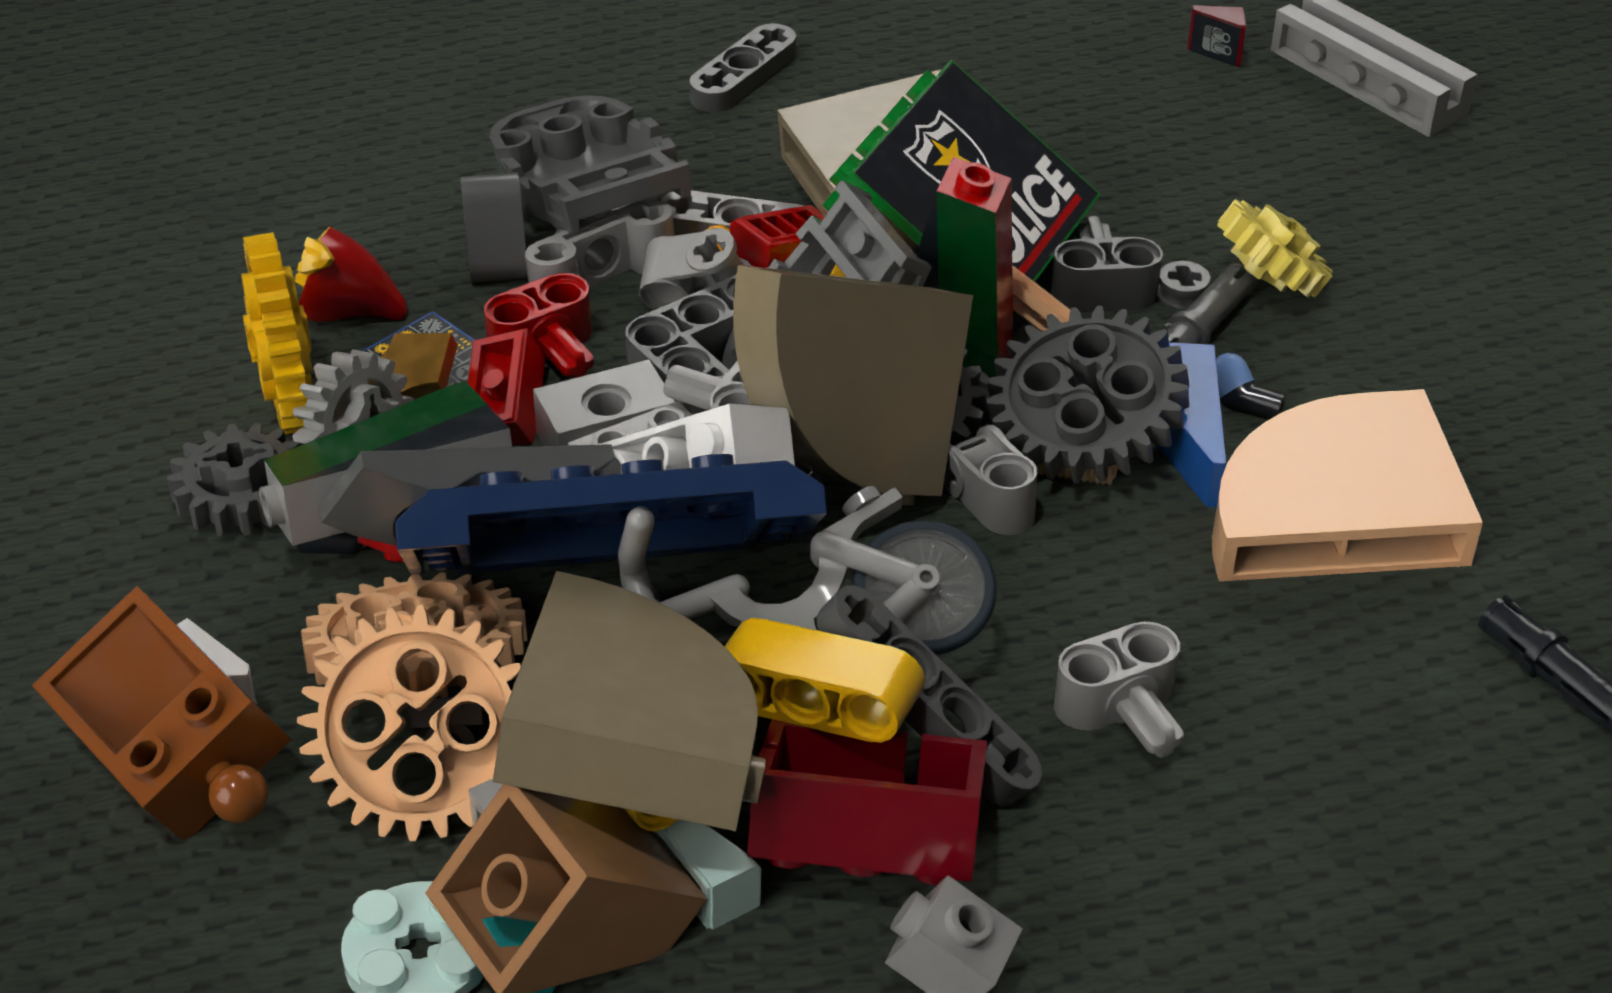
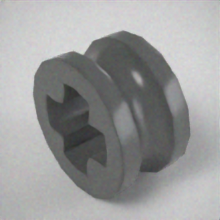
M1190 261L1170 262L1161 268L1157 297L1161 303L1169 308L1186 310L1210 286L1211 276L1207 269L1197 263Z

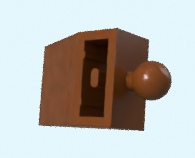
M138 586L126 595L32 685L135 800L182 840L197 833L215 814L231 823H245L256 818L265 808L269 795L267 782L259 771L292 740Z

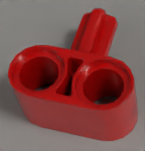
M571 273L549 275L500 293L486 302L484 306L486 337L528 328L544 352L545 360L549 359L564 376H570L572 379L586 376V371L594 366L592 353L582 344L591 336L592 330L590 290L587 281L582 277Z

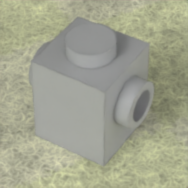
M947 876L925 897L915 891L900 908L890 927L899 936L885 964L926 993H987L996 985L1023 928L953 878Z

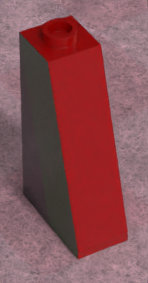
M953 156L936 191L916 255L918 258L928 262L932 267L924 287L973 295L965 344L967 355L963 366L964 368L980 366L982 372L991 378L997 376L994 365L995 359H1010L1007 342L1013 340L1012 178L996 173L983 164L967 162Z

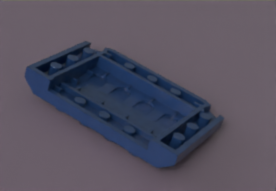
M732 454L697 456L691 459L692 468L664 470L663 460L630 461L621 464L622 474L594 476L593 466H565L552 469L551 480L523 482L522 472L519 471L492 472L480 475V486L428 490L395 521L397 550L411 575H425L424 560L429 564L430 571L455 569L458 570V574L618 560V550L627 515L637 506L649 508L653 512L655 519L646 558L756 548V544H760V542L786 540V533H788L789 543L802 542L827 514L823 484L787 460L734 464Z

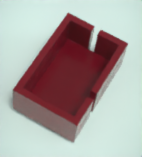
M772 719L763 748H761L759 757L766 758L758 802L757 804L751 803L747 857L763 858L774 866L788 869L801 868L808 864L840 867L847 874L859 877H871L882 872L914 875L919 881L932 885H938L947 876H950L955 881L972 882L980 822L987 741L922 734L918 784L911 785L904 784L908 732L897 731L890 740L877 743Z

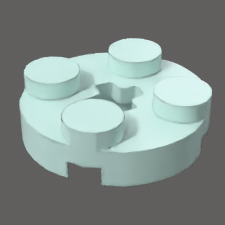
M432 881L411 882L387 890H371L356 900L353 905L354 917L345 928L341 944L345 976L355 993H469L479 985L484 977L425 894ZM416 938H426L429 942L438 943L429 946L427 950L428 956L421 959H412L410 950L401 949V947L409 945L410 940Z

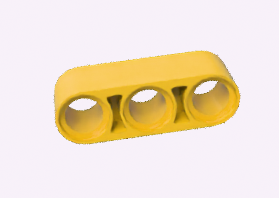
M750 618L743 621L724 646L739 662L751 682L756 696L758 716L868 742L882 743L890 740L897 733L925 685V675L922 667L915 658L903 650L762 618Z

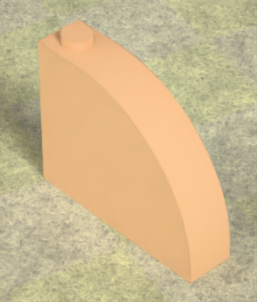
M1424 389L1338 395L1298 405L1276 415L1250 433L1236 448L1226 465L1221 479L1212 534V556L1219 581L1472 566L1483 521Z

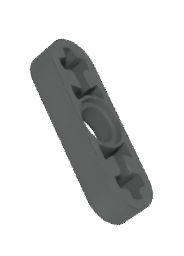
M773 23L764 24L753 29L690 77L691 104L695 108L706 112H720L733 107L795 59V31L786 25ZM739 67H749V69H738V68H739Z

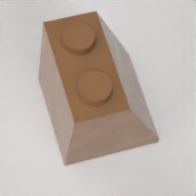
M505 784L499 789L425 892L496 993H532L650 961L672 948L708 900L652 831L640 828L623 808ZM500 916L537 922V925L522 945L499 947L482 919Z

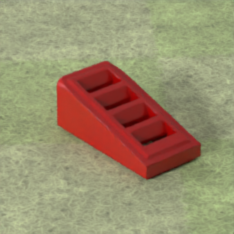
M812 205L752 214L733 220L730 224V233L737 243L736 253L739 258L747 260L751 266L768 268L774 258L785 262L802 242L796 233L811 215L821 220L825 217Z

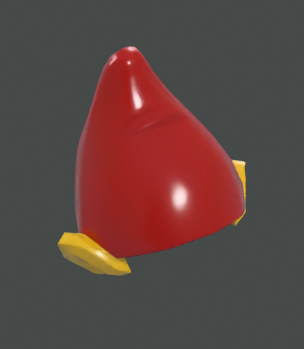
M331 226L318 239L306 238L305 249L301 257L302 260L298 263V273L295 275V282L303 287L299 305H303L307 320L325 322L357 315L362 318L375 316L390 318L396 321L404 320L408 310L404 297L389 274L365 247L352 237Z

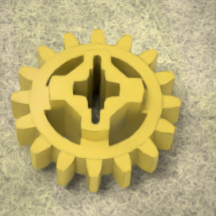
M1235 199L1218 220V227L1225 231L1223 235L1235 243L1231 248V252L1245 265L1244 268L1257 279L1270 283L1281 292H1285L1289 287L1293 291L1298 289L1306 297L1310 295L1316 297L1333 276L1331 275L1333 270L1325 265L1327 263L1325 259L1315 254L1320 248V244L1311 238L1306 232V228L1292 217L1285 216L1270 205L1266 204L1261 210L1257 206L1253 208L1244 200L1240 202Z

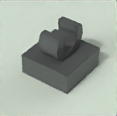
M454 697L435 698L433 702L421 711L410 706L411 728L431 727L429 724L431 716ZM473 703L459 706L450 716L448 724L450 733L456 734L463 744L477 743L476 735L467 725L486 724V710L480 705ZM430 728L423 739L426 741L431 738L435 731ZM423 754L426 762H432L429 757Z

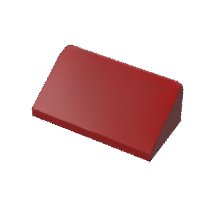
M528 328L473 340L467 383L510 428L512 445H533L536 435L533 389L542 387L545 355Z

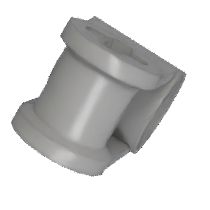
M711 228L702 232L678 236H660L648 243L639 298L646 307L656 310L736 275L738 265H751L747 260L739 258L736 253L737 243L728 230L723 228ZM717 244L720 245V247L722 248L723 251H720V249H719V247L717 246Z
M995 425L981 427L975 437L955 445H949L943 487L953 498H958L981 524L992 532L1001 535H1016L1030 529L1035 522L1037 467L1034 462L1013 446L1003 432Z

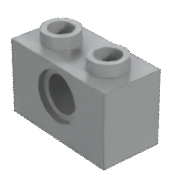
M648 359L533 389L536 433L543 446H566L568 442L675 401L664 394V383Z

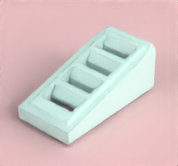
M678 820L670 827L659 831H652L708 899L696 914L707 929L711 928L713 930L760 906V866L751 857H747L744 851L707 825Z

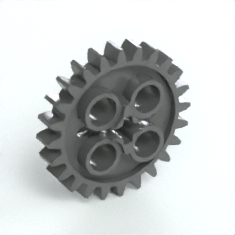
M1097 306L1091 318L1083 319L1077 307L1071 308L1069 322L1061 323L1054 315L1049 314L1047 315V330L1041 332L1037 328L1027 325L1025 327L1026 344L1013 340L1007 342L1010 359L996 358L994 365L997 376L987 380L990 398L987 399L990 418L993 421V425L1003 432L1007 440L1024 456L1032 460L1036 467L1045 462L1048 479L1053 480L1063 468H1067L1071 471L1073 483H1079L1085 470L1094 469L1098 480L1104 482L1107 477V467L1116 465L1125 475L1131 474L1130 458L1137 456L1142 461L1149 464L1152 463L1154 459L1151 444L1169 448L1172 445L1170 428L1183 429V409L1190 408L1188 390L1190 385L1187 365L1182 363L1179 345L1169 346L1168 332L1165 329L1151 334L1150 320L1146 316L1131 326L1129 325L1127 309L1122 308L1110 320L1105 319L1103 307Z

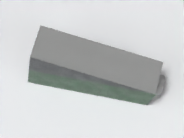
M466 381L452 384L264 460L268 486L259 488L264 516L270 526L279 525L292 546L343 533L344 531L322 523L319 507L361 451L512 447L510 428Z

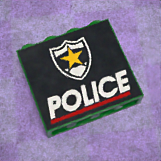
M952 59L937 76L927 69L905 94L913 103H910L903 96L881 121L889 130L886 132L878 124L855 150L863 159L859 160L852 153L829 180L835 186L841 180H844L868 192L873 197L871 200L872 204L919 245L936 191L953 156L967 162L983 164L996 173L1012 178V265L1035 282L1054 257L1056 247L1067 240L1101 194ZM836 190L822 204L828 211L840 196Z

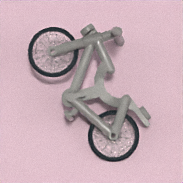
M869 486L858 491L847 500L842 508L846 517L825 530L816 533L811 540L810 558L812 563L819 569L812 586L800 597L782 604L754 602L747 597L750 591L748 580L739 574L727 576L661 602L659 593L650 581L646 565V553L655 519L653 512L644 506L634 507L628 513L618 550L622 588L648 597L690 620L715 611L729 625L739 627L747 619L762 618L816 630L815 621L820 609L843 587L845 579L852 580L853 586L864 588L876 596L935 655L951 652L973 640L991 618L997 597L995 572L988 556L975 540L963 531L950 525L934 521H911L898 524L883 531L867 546L855 541L863 531L901 509L903 497L896 487L881 495L875 486Z

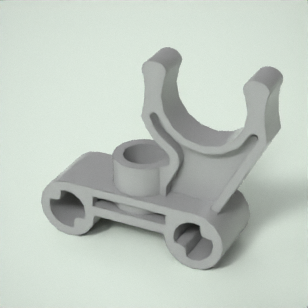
M658 200L649 203L634 202L611 209V212L602 218L579 219L580 230L570 232L553 225L556 228L555 235L535 242L525 251L528 283L553 274L571 273L585 279L590 287L630 269L642 274L648 243L660 236H675L672 207Z

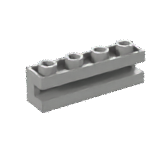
M1303 0L1302 9L1290 3L1276 12L1271 51L1427 137H1431L1469 115L1477 73L1337 0Z

